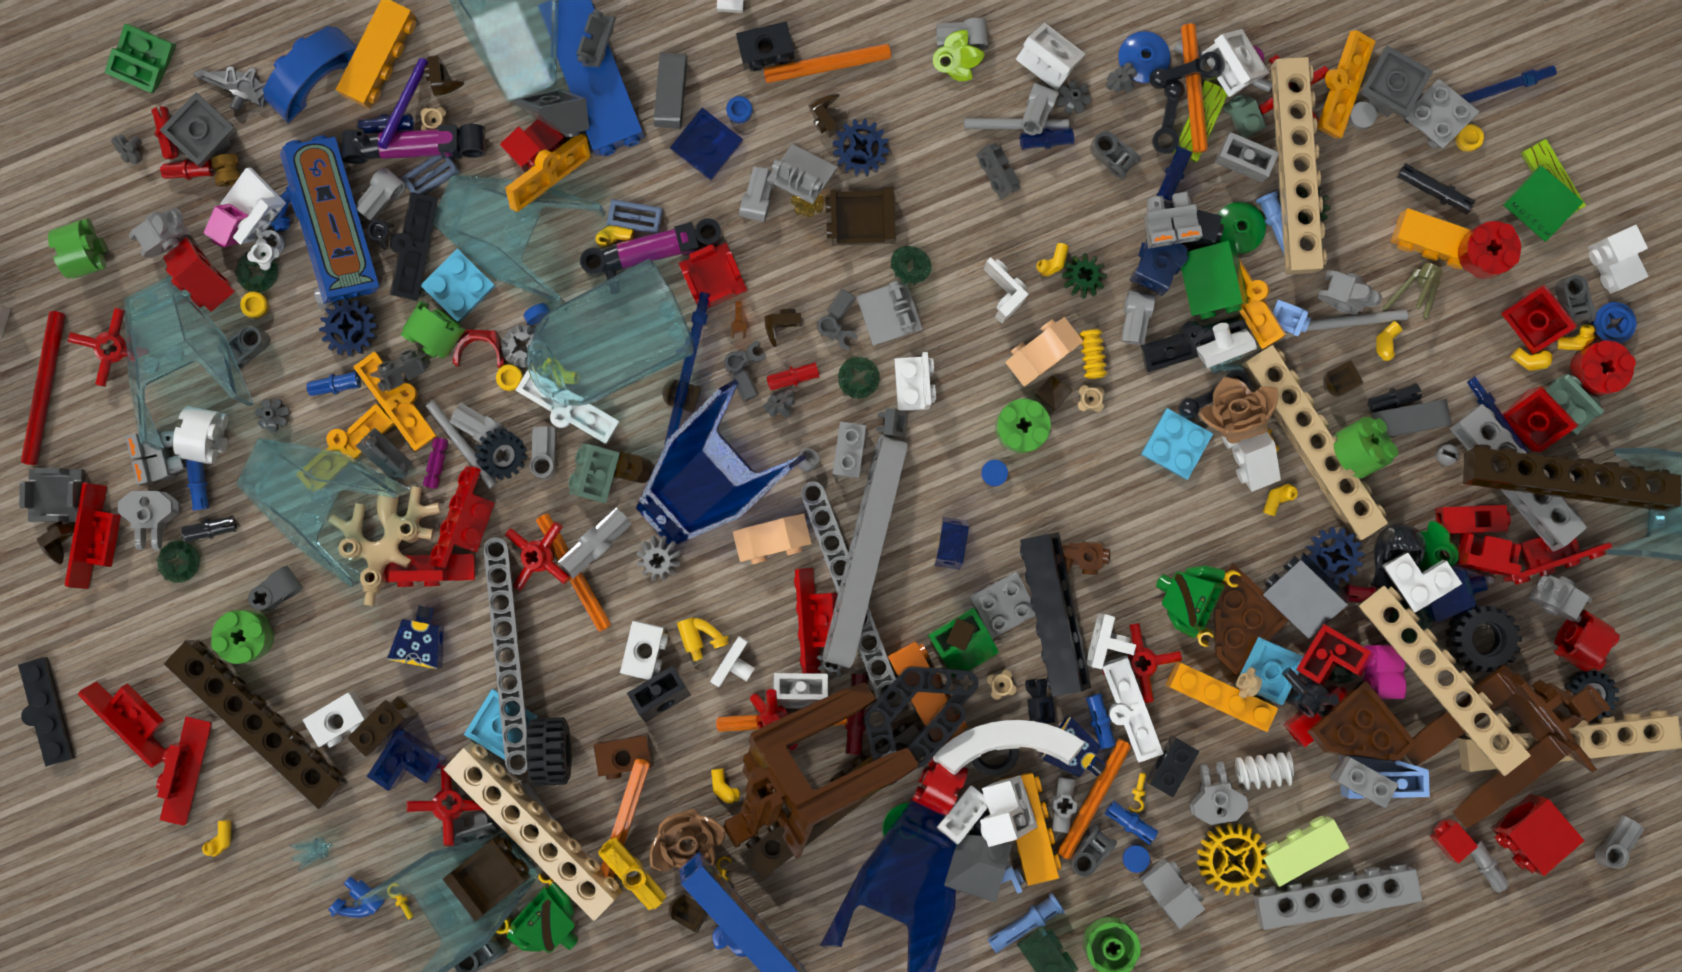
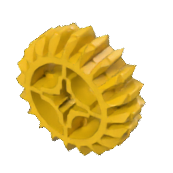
M1228 822L1225 824V831H1223L1222 827L1217 825L1215 826L1216 835L1211 831L1207 832V836L1211 838L1209 842L1204 839L1200 841L1206 848L1205 850L1197 849V854L1204 856V858L1198 859L1196 863L1199 866H1205L1199 873L1201 876L1208 875L1205 883L1208 885L1214 883L1213 889L1217 892L1223 887L1225 895H1229L1231 889H1233L1234 894L1239 896L1241 892L1240 887H1242L1246 893H1249L1250 887L1248 884L1251 883L1258 887L1259 883L1255 880L1256 877L1259 876L1262 879L1266 877L1260 870L1261 868H1269L1262 862L1268 853L1260 851L1265 849L1267 845L1264 842L1257 843L1261 836L1258 833L1251 836L1253 829L1249 826L1243 830L1242 824L1237 823L1233 831L1232 824ZM1230 838L1245 840L1242 845L1238 844L1233 848H1229L1223 843V841ZM1217 848L1221 854V859L1216 864L1217 868L1214 870L1213 854ZM1251 849L1253 859L1251 867L1248 869L1245 865V858ZM1225 850L1235 856L1238 855V857L1235 858L1238 859L1237 863L1240 865V867H1238L1236 864L1228 862L1231 860L1228 859L1229 855L1225 852ZM1233 870L1242 874V877L1233 880L1220 877L1224 873L1228 874Z

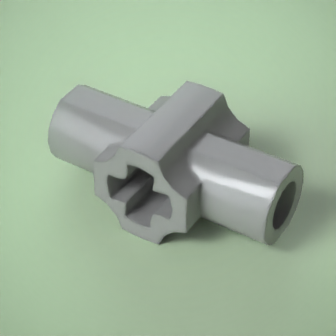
M1058 777L1056 796L1051 797L1050 806L1054 809L1053 831L1069 833L1071 814L1075 813L1077 809V803L1073 800L1075 779ZM1063 798H1066L1070 805L1065 807L1064 811H1061L1057 804L1063 802Z

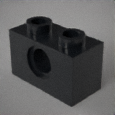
M787 21L736 33L744 70L750 69L751 72L764 69L765 65L775 63L777 66L790 63V59H795ZM763 44L773 46L772 51L769 53H762L759 48Z
M673 665L627 692L639 716L645 723L691 696Z
M1171 735L1163 749L1164 754L1158 757L1145 781L1173 798L1200 751Z

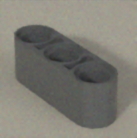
M660 52L654 127L681 129L687 54Z
M1447 399L1371 414L1373 419L1380 418L1385 422L1389 437L1452 425Z

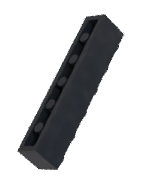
M1056 532L1021 539L1020 555L1026 566L1025 579L1028 586H1030L1032 595L1030 603L1036 615V632L1041 639V657L1047 668L1048 688L1051 690L1052 696L1077 693L1090 689L1091 683L1060 533Z

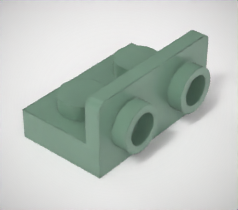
M1565 374L1556 378L1545 390L1578 424L1570 432L1574 436L1581 432L1595 417L1601 416L1605 411L1600 407L1601 403L1595 396L1588 395L1585 392L1579 379L1573 375Z
M583 443L575 456L577 465L575 472L569 478V494L606 503L620 453Z

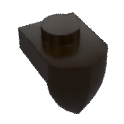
M438 55L428 56V65H425L424 68L426 80L430 81L434 96L449 94L464 85L462 81H445L443 61Z
M839 94L821 97L808 105L815 118L813 121L815 127L821 134L825 132L829 138L836 134L838 126L826 111V108L838 99Z
M782 309L780 314L764 316L766 333L773 347H777L776 328L802 327L801 313H796V309Z
M1352 360L1325 373L1323 377L1324 390L1335 397H1340L1364 384Z
M672 379L662 388L663 400L668 406L694 413L702 388Z
M620 452L614 473L615 478L636 483H647L658 476L657 469L651 460L642 456Z
M61 521L56 522L46 528L48 532L36 539L44 554L59 565L64 560L61 543L73 536L75 522L63 524Z
M679 895L669 903L668 911L671 919L698 933L708 915L699 903L687 895Z

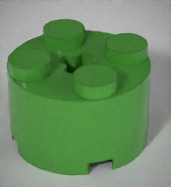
M89 218L49 231V247H55L57 256H54L53 259L60 272L66 278H79L106 268L103 253L108 251L107 245L103 238L97 237L94 232V226Z
M419 301L403 326L401 336L412 343L417 341L424 345L422 350L434 358L439 356L444 359L449 356L465 329L460 328L461 325L438 309L430 311L428 310L429 304Z
M1018 399L1006 405L999 413L995 423L996 436L999 442L1008 450L1018 454L1029 453L1039 448L1047 440L1051 429L1050 417L1045 408L1039 402L1030 399ZM1020 420L1029 425L1026 433H1023L1022 429H1017L1016 427Z
M1363 417L1335 434V437H1337V442L1334 443L1335 454L1345 470L1351 469L1356 473L1353 475L1356 478L1367 477L1391 464L1394 457L1398 456V449L1387 434L1385 422L1380 418L1375 420L1370 417Z
M235 610L225 613L215 623L212 630L211 647L227 662L234 664L254 662L264 657L270 651L274 641V633L269 620L262 613L254 610ZM241 632H243V636L246 637L245 641H242V638L240 637Z
M1115 917L1100 918L1085 930L1083 949L1087 959L1097 971L1130 972L1135 967L1134 965L1141 953L1140 941L1131 927L1122 919ZM1110 942H1114L1116 945H1114V950L1110 952L1107 947H1109Z

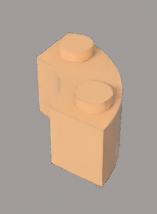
M1065 317L1056 323L1053 319L1040 328L1043 333L1027 345L1022 342L1010 351L1013 356L1005 363L1024 387L1084 342Z
M804 513L733 531L740 562L750 560L751 565L767 561L766 556L786 551L787 556L803 552V546L812 544Z

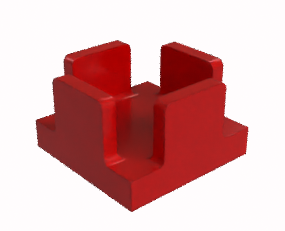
M727 243L714 247L713 244L689 254V259L678 263L700 312L748 291Z
M1461 533L1457 548L1459 560L1455 565L1500 576H1520L1522 565H1518L1521 544L1492 536H1485L1484 539L1474 537L1472 533Z

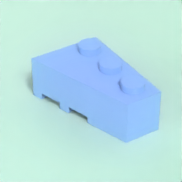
M1348 756L1399 784L1392 798L1430 797L1429 770L1402 761L1392 762ZM1341 785V796L1348 799L1364 798Z

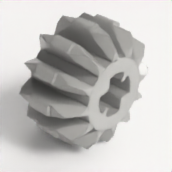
M652 536L650 543L644 541L641 544L643 550H638L636 554L642 558L637 562V566H645L646 568L642 574L645 576L648 572H651L652 581L657 579L658 574L663 581L668 578V574L674 576L677 572L675 567L681 565V561L676 558L681 555V551H673L672 549L676 542L672 541L667 545L666 536H662L660 543L655 536ZM657 553L659 557L661 555L664 557L662 563H658L659 559L657 561L654 560Z

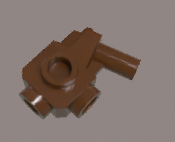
M1083 541L1081 543L1070 542L1069 545H1063L1068 575L1072 565H1080L1079 569H1082V574L1097 575L1098 570L1103 568L1105 564L1110 563V549L1105 548L1106 546L1103 542Z

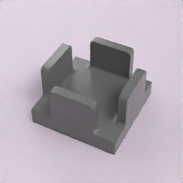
M1387 45L1378 60L1371 66L1360 86L1362 88L1359 93L1367 97V102L1372 104L1376 111L1382 115L1389 117L1392 113H1395L1405 119L1411 112L1433 71Z
M195 92L160 131L201 168L212 157L227 153L234 145L229 138L237 129L216 108Z
M64 468L29 469V481H20L19 507L28 509V522H76L82 484L85 482V470Z

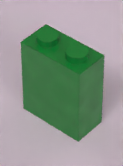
M1226 241L1187 252L1189 259L1183 265L1181 271L1192 316H1200L1201 320L1216 317L1217 311L1226 309V313H1233L1242 310L1241 305L1249 303L1234 241Z

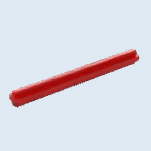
M50 311L48 314L21 456V463L34 466L38 462L65 314L58 311Z

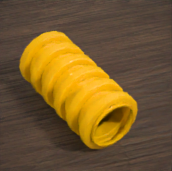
M1092 329L1079 333V336L1084 341L1080 344L1083 346L1081 353L1084 354L1082 362H1085L1083 370H1086L1084 378L1096 379L1108 375V372L1104 369L1107 364L1103 361L1106 356L1102 354V351L1105 350L1101 346V343L1104 342L1100 338V335L1103 334L1102 330Z

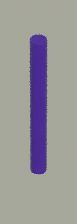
M419 58L377 144L380 148H388L425 72V65H428L426 59Z

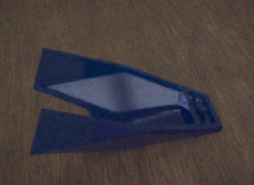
M736 379L718 388L668 438L636 506V509L661 537H667L666 543L668 545L672 541H675L677 545L739 519L806 459L804 454L764 471L756 472L719 432V425L739 384Z
M913 801L907 805L862 865L820 944L821 947H842L853 912L859 905H862L907 926V972H935L955 911L956 890L945 887L944 884L957 844L936 828L945 816Z

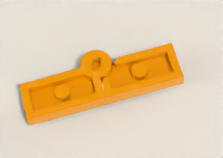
M1358 30L1350 31L1337 69L1329 70L1325 76V84L1330 90L1317 129L1335 139L1343 137L1376 42Z
M583 134L574 136L554 152L548 150L540 151L535 159V166L505 187L510 209L519 212L591 158L587 136Z
M1239 258L1249 301L1248 304L1241 305L1242 310L1239 312L1260 347L1266 349L1287 336L1265 300L1270 293L1269 285L1262 280L1253 281Z
M374 351L353 367L413 450L417 452L438 436L414 404L418 392L413 385L404 383L389 392H382L378 387L380 379L372 377L370 374L378 370L377 366L384 362L378 353Z
M375 404L349 427L347 432L341 429L331 430L326 438L329 447L301 471L298 476L315 494H320L363 454L356 445L374 427L384 435L395 425L394 422L378 404Z

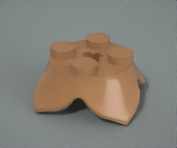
M1224 376L1214 390L1213 407H1203L1199 412V417L1207 425L1216 429L1223 437H1226V440L1232 444L1256 435H1262L1267 432L1269 418L1278 404V388L1265 386L1260 387L1256 392H1251L1242 381Z
M688 809L668 816L659 824L658 834L650 848L651 868L659 871H669L673 867L680 869L699 851L714 867L716 860L714 850L716 846L724 842L725 829L714 819L699 815L694 809Z

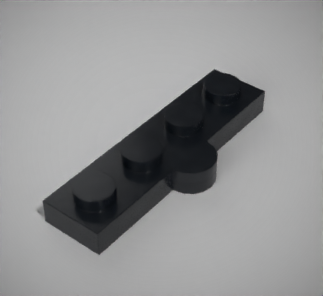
M415 192L410 193L403 231L393 235L390 239L391 250L398 254L390 290L391 296L413 301L418 300L438 198Z
M1239 315L1203 327L1196 321H1188L1182 326L1180 334L1140 345L1146 371L1151 372L1199 357L1196 348L1216 340L1213 332L1215 325L1227 323L1232 334L1246 328L1244 318Z
M48 657L18 664L29 706L22 710L21 719L26 725L35 727L45 767L75 759Z

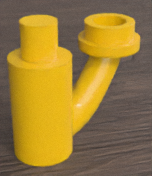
M692 617L676 623L686 653H691L693 662L703 659L700 648L704 646L699 630L714 639L710 641L714 649L729 644V635L723 636L705 620Z

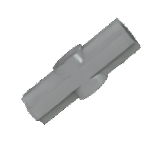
M615 508L596 527H591L577 541L578 543L560 558L558 564L574 579L593 560L596 561L612 546L611 543L631 525L630 521L621 511Z

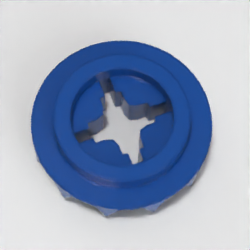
M1619 302L1603 305L1596 312V319L1592 323L1595 326V335H1598L1603 341L1607 340L1617 343L1627 341L1632 337L1636 329V317L1633 311L1627 305ZM1610 317L1613 320L1622 318L1616 325L1618 329L1615 327L1606 328L1611 322Z

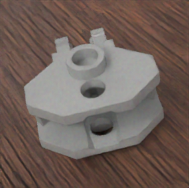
M176 207L162 213H151L145 218L143 223L132 229L129 233L131 240H138L142 246L140 252L142 257L153 258L169 252L178 246L179 242L185 237L190 238L191 236L183 223L181 211Z
M1327 270L1325 279L1330 281L1327 291H1319L1318 299L1340 312L1356 315L1358 311H1363L1364 306L1376 307L1381 304L1383 298L1381 293L1374 291L1372 287L1362 282L1361 276L1353 273L1345 275L1337 271Z
M131 491L118 501V513L131 523V528L135 529L134 542L137 550L145 548L146 529H151L152 548L154 550L162 548L163 529H167V523L180 514V502L168 492Z
M1551 575L1541 576L1529 596L1531 601L1540 605L1547 613L1553 616L1559 615L1578 623L1582 619L1579 614L1585 604H1591L1592 602L1590 596L1575 588V583L1563 576H1560L1559 579Z
M1223 761L1216 762L1219 782L1214 783L1210 781L1208 766L1206 764L1200 765L1202 779L1200 791L1189 802L1191 814L1210 825L1237 821L1248 809L1247 797L1233 790L1231 783L1227 781ZM1222 807V811L1217 814V810Z

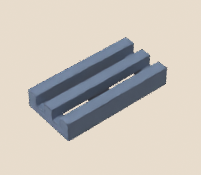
M433 156L401 178L406 183L410 192L426 195L460 173L451 158H445V163L411 184L410 180L443 159L442 156ZM451 167V169H449L448 171H446L430 183L426 184L417 191L415 190L427 181L431 180L432 178L443 172L444 170H446L447 168Z
M611 199L606 225L657 234L660 231L659 227L661 225L663 208ZM615 207L655 213L656 217L615 211ZM618 217L652 223L654 227L615 221L613 218Z

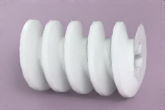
M1280 752L1276 755V759L1273 754H1267L1265 759L1262 755H1257L1255 761L1251 756H1247L1244 762L1240 757L1235 759L1237 782L1239 785L1243 783L1247 791L1250 790L1251 782H1254L1257 789H1260L1261 781L1265 782L1267 788H1271L1272 780H1275L1277 786L1281 787L1283 779H1286L1288 785L1292 786L1294 767L1290 752L1287 753V756Z

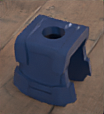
M1146 238V242L1141 243L1138 257H1140L1138 267L1132 273L1129 281L1136 282L1163 296L1168 291L1173 276L1179 272L1189 259L1187 248L1182 244L1173 243L1168 246L1148 249Z

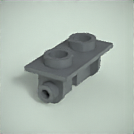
M593 10V13L589 14L584 32L590 34L591 38L582 36L576 52L578 56L577 61L583 63L582 66L600 68L601 62L605 57L609 38L613 33L616 17L603 16V13L598 10Z
M996 142L991 145L987 144L976 154L981 168L985 170L991 181L992 189L998 194L1000 200L1005 198L1010 192L1014 193L1021 189L1019 186L1021 182L1013 168L1003 169L1002 166L1008 164L1009 161L1002 147L998 146Z
M414 349L406 350L399 355V359L378 365V370L372 372L370 376L380 379L378 387L382 392H389L405 383L401 376L402 373H404L407 380H411L425 372L428 364L422 357L426 356V353L415 351Z
M375 427L356 445L362 453L393 481L398 477L400 479L404 478L408 473L406 469L413 464Z
M485 811L469 815L470 825L466 826L464 817L453 821L454 845L448 847L461 848L469 841L475 839L486 840L492 837V834L500 831L492 823L494 820Z

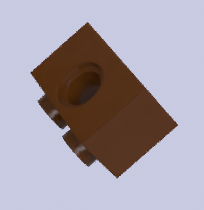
M649 734L603 741L593 745L598 777L606 776V780L621 778V773L632 771L636 759H644L649 762V768L654 765ZM619 751H627L630 754L631 761L629 764L623 765L618 761L617 755Z

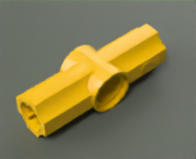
M617 838L609 839L598 851V854L622 880L624 887L631 890L648 910L659 907L667 897V894L643 868L641 861L634 858ZM631 871L638 872L634 877H627V874Z

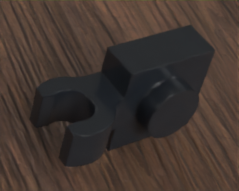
M1046 678L1036 679V681L1035 679L1026 680V690L1032 696V699H1027L1029 720L1044 724L1054 723L1053 697L1047 696Z

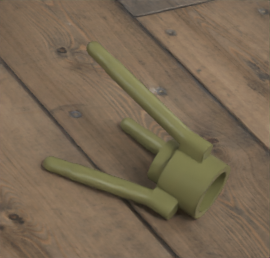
M1424 263L1421 269L1415 268L1409 279L1383 306V311H1387L1417 279V285L1423 288L1416 304V309L1421 308L1430 290L1423 318L1427 319L1437 288L1441 283L1439 279L1443 274L1442 269L1431 263Z

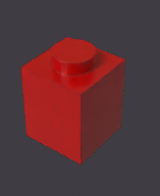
M1451 819L1440 821L1433 828L1434 832L1429 836L1449 860L1457 864L1478 847L1458 822Z

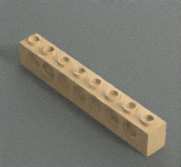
M1308 57L1276 59L1271 65L1276 147L1277 152H1279L1277 161L1285 273H1317L1324 268L1323 265H1326L1327 254L1326 250L1322 249L1321 240L1325 236L1324 223H1320V212L1323 210L1322 197L1318 196L1321 173L1320 170H1316L1319 146L1314 143V134L1317 132V120L1312 115V108L1315 106V93L1311 92L1310 82L1313 80V67L1309 65ZM1288 83H1296L1299 87V93L1292 92L1288 87ZM1295 108L1299 110L1301 119L1293 118L1290 109ZM1292 135L1301 136L1303 145H1296L1292 140ZM1294 161H1301L1305 166V171L1300 172L1296 170ZM1296 187H1303L1307 192V197H1299L1296 193ZM1298 213H1304L1308 216L1309 223L1307 225L1299 222ZM1301 239L1309 241L1311 245L1310 251H1305L1300 247Z
M1271 345L1242 363L1241 366L1257 390L1265 386L1278 388V404L1273 412L1274 417L1348 532L1355 535L1354 541H1361L1388 524L1385 519L1387 516L1386 512L1380 504H1375L1371 498L1372 491L1367 483L1361 482L1359 478L1353 476L1356 474L1351 469L1345 470L1340 464L1334 451V443L1337 442V438L1335 436L1332 437L1327 430L1329 428L1328 422L1321 414H1317L1313 408L1315 405L1313 399L1307 392L1304 393L1298 385L1300 380L1293 370L1289 371L1285 365L1286 358L1279 348L1275 349ZM1269 369L1277 371L1279 375L1277 382H1272L1268 378L1267 373ZM1284 391H1289L1292 394L1293 401L1291 404H1286L1282 400V393ZM1298 413H1303L1307 418V423L1304 427L1300 426L1296 421ZM1313 435H1317L1321 439L1319 449L1311 445V437ZM1328 457L1335 461L1336 466L1333 471H1329L1325 466V461ZM1343 479L1347 480L1350 484L1348 493H1343L1340 490L1339 485ZM1357 501L1361 502L1364 506V512L1361 516L1357 515L1354 511V505Z
M1382 586L1359 604V609L1503 776H1506L1531 756L1526 751L1530 746L1519 734L1514 737L1508 730L1511 724L1501 713L1497 716L1489 708L1493 705L1483 692L1476 693L1471 687L1474 681L1464 670L1461 673L1458 672L1453 666L1456 661L1446 649L1442 652L1435 645L1438 640L1428 628L1424 631L1417 624L1420 620L1410 607L1405 610L1399 603L1402 599L1392 587L1387 589L1385 586ZM1388 607H1393L1398 612V619L1393 623L1385 621L1383 617V612ZM1411 628L1415 631L1416 639L1413 643L1407 644L1403 642L1401 633L1404 629ZM1424 649H1429L1434 654L1433 662L1428 665H1424L1419 659V655ZM1443 670H1448L1452 675L1451 683L1446 686L1439 684L1437 679L1438 674ZM1462 691L1470 695V702L1464 707H1460L1456 703V696ZM1479 713H1485L1489 719L1488 724L1483 728L1476 727L1474 723V718ZM1503 734L1507 739L1506 746L1502 749H1495L1492 743L1493 738L1496 735Z
M1667 710L1651 711V716L1641 717V713L1624 714V719L1615 720L1614 716H1604L1598 719V722L1593 723L1583 720L1576 727L1568 729L1574 736V740L1589 758L1682 748L1678 716L1669 715ZM1650 725L1651 734L1646 738L1644 730L1646 726ZM1519 726V731L1511 732L1514 737L1519 734L1529 746L1535 742V738L1525 726ZM1623 728L1625 730V737L1620 741L1618 732ZM1597 731L1599 733V740L1594 744L1591 736L1593 732ZM1467 734V737L1458 738L1462 770L1473 772L1496 769ZM1503 734L1496 735L1493 738L1494 748L1502 749L1506 746L1507 739ZM1566 756L1559 762L1571 761L1574 759H1572L1569 756Z
M472 741L444 768L457 784L593 921L623 892L619 888L617 881L612 877H606L599 863L595 859L590 858L581 849L580 844L576 840L571 839L563 831L562 826L557 821L552 820L544 812L543 807L525 793L522 785L514 782L506 774L504 767L495 763L488 756L483 746ZM476 768L481 770L482 776L477 774ZM494 786L499 788L501 795L495 792ZM513 805L519 809L520 814L514 811ZM531 824L535 825L538 828L539 833L535 832L532 829ZM550 843L557 847L558 852L551 848ZM569 862L575 865L577 871L569 866ZM587 881L593 883L595 889L590 888Z

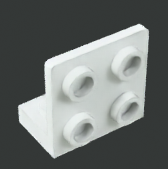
M252 168L244 170L220 203V205L230 203L248 215L239 223V230L233 236L239 244L257 241L260 234L267 230L270 223L273 222L286 204Z
M990 257L986 261L984 271L1007 292L996 307L998 312L995 318L1003 324L1025 302L1029 295L1026 292L1028 288L1017 277L1013 279L1007 273L1008 268L999 259L994 261Z
M922 352L921 357L895 358L898 410H929L932 405L931 403H935L936 400L935 384L930 385V377H933L934 374L933 358H928V352Z

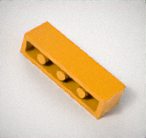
M391 0L380 1L335 89L340 95L368 109L371 108L372 104L378 102L381 95V86L384 81L390 78L393 71L392 65L396 57L399 58L404 51V41L407 35H411L416 27V16L410 9Z
M1407 208L1400 213L1390 242L1397 244V248L1402 251L1412 252L1414 250L1422 253V257L1428 260L1437 261V259L1446 261V265L1451 268L1462 269L1463 267L1458 259V246L1470 229Z
M1175 662L1165 686L1265 732H1268L1278 710L1277 707L1254 696L1247 695L1246 698H1241L1239 696V689L1180 662Z
M1028 771L1000 778V781L1021 775L1037 824V828L1015 840L1025 882L1030 886L1058 879L1057 871L1062 870L1058 854L1053 855L1051 845L1055 844L1052 829L1046 828L1044 819L1049 818L1045 802L1040 803L1038 793L1042 792L1039 777H1034L1033 773Z

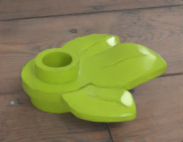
M958 30L946 37L944 46L934 52L932 61L938 71L948 73L954 80L962 82L972 79L970 68L977 66L984 58L985 53L976 47L967 45L968 30ZM949 57L950 62L943 64L941 58Z

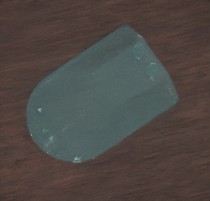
M647 259L546 314L534 329L536 333L531 345H528L527 366L533 383L546 397L564 405H587L692 355L693 337L673 291L656 264L652 260Z

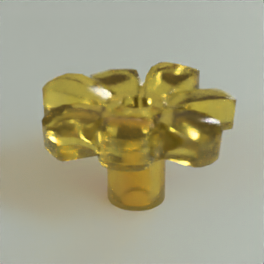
M795 195L791 197V204L795 205L794 212L797 215L802 214L812 218L814 212L821 213L823 211L824 197L822 195H819L813 204Z

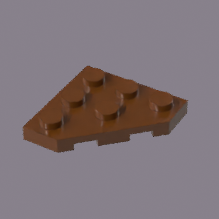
M1230 563L1224 570L1225 573L1235 570L1241 576L1234 574L1229 578L1230 583L1239 585L1237 587H1231L1225 581L1220 582L1225 584L1214 608L1215 657L1234 675H1237L1244 668L1258 637L1269 641L1289 619L1263 596V591L1234 563Z
M1367 681L1360 682L1307 731L1324 753L1392 762L1400 761L1417 744Z

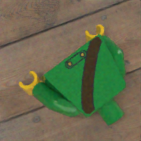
M1203 565L1188 567L1185 572L1177 571L1173 579L1162 574L1156 583V588L1166 592L1162 606L1167 609V615L1174 628L1191 638L1197 637L1201 646H1208L1209 643L1203 640L1202 636L1209 635L1214 638L1213 631L1205 627L1224 589L1225 584L1220 582L1225 581L1229 586L1237 587L1239 585L1230 583L1229 578L1234 574L1241 576L1240 573L1235 570L1225 573L1223 569Z
M539 873V880L542 883L549 884V888L544 886L514 921L508 916L501 917L500 920L506 924V928L503 929L500 925H495L494 930L498 934L506 933L507 938L522 951H545L551 953L559 944L571 950L578 942V936L571 932L575 926L573 920L575 911L571 898L552 878L545 880L544 876Z

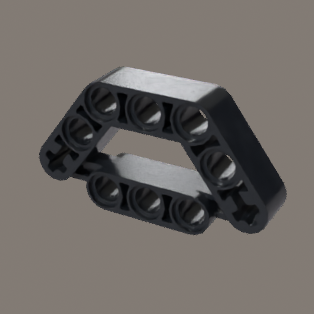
M907 666L865 714V724L873 761L896 752L890 723L917 692L953 694L907 746L910 752L917 747L925 751V756L921 761H918L917 768L924 767L965 720L966 714L962 705L977 690L979 685L977 676L971 671L964 669ZM909 671H916L920 676L919 682L914 686L905 683L904 678ZM936 673H943L946 676V684L941 688L932 685L931 680ZM950 674H955V680H963L964 675H968V679L972 680L973 684L968 685L966 690L963 689L961 684H953L954 689H949L952 683ZM893 691H897L902 695V701L897 706H891L887 702L888 694ZM949 707H957L960 710V716L957 720L949 721L946 719L945 713ZM874 712H880L884 715L885 720L882 725L874 726L869 722L870 715ZM933 727H938L942 730V737L938 741H931L927 736L928 731ZM885 738L890 742V748L886 752H878L875 749V743L878 739Z

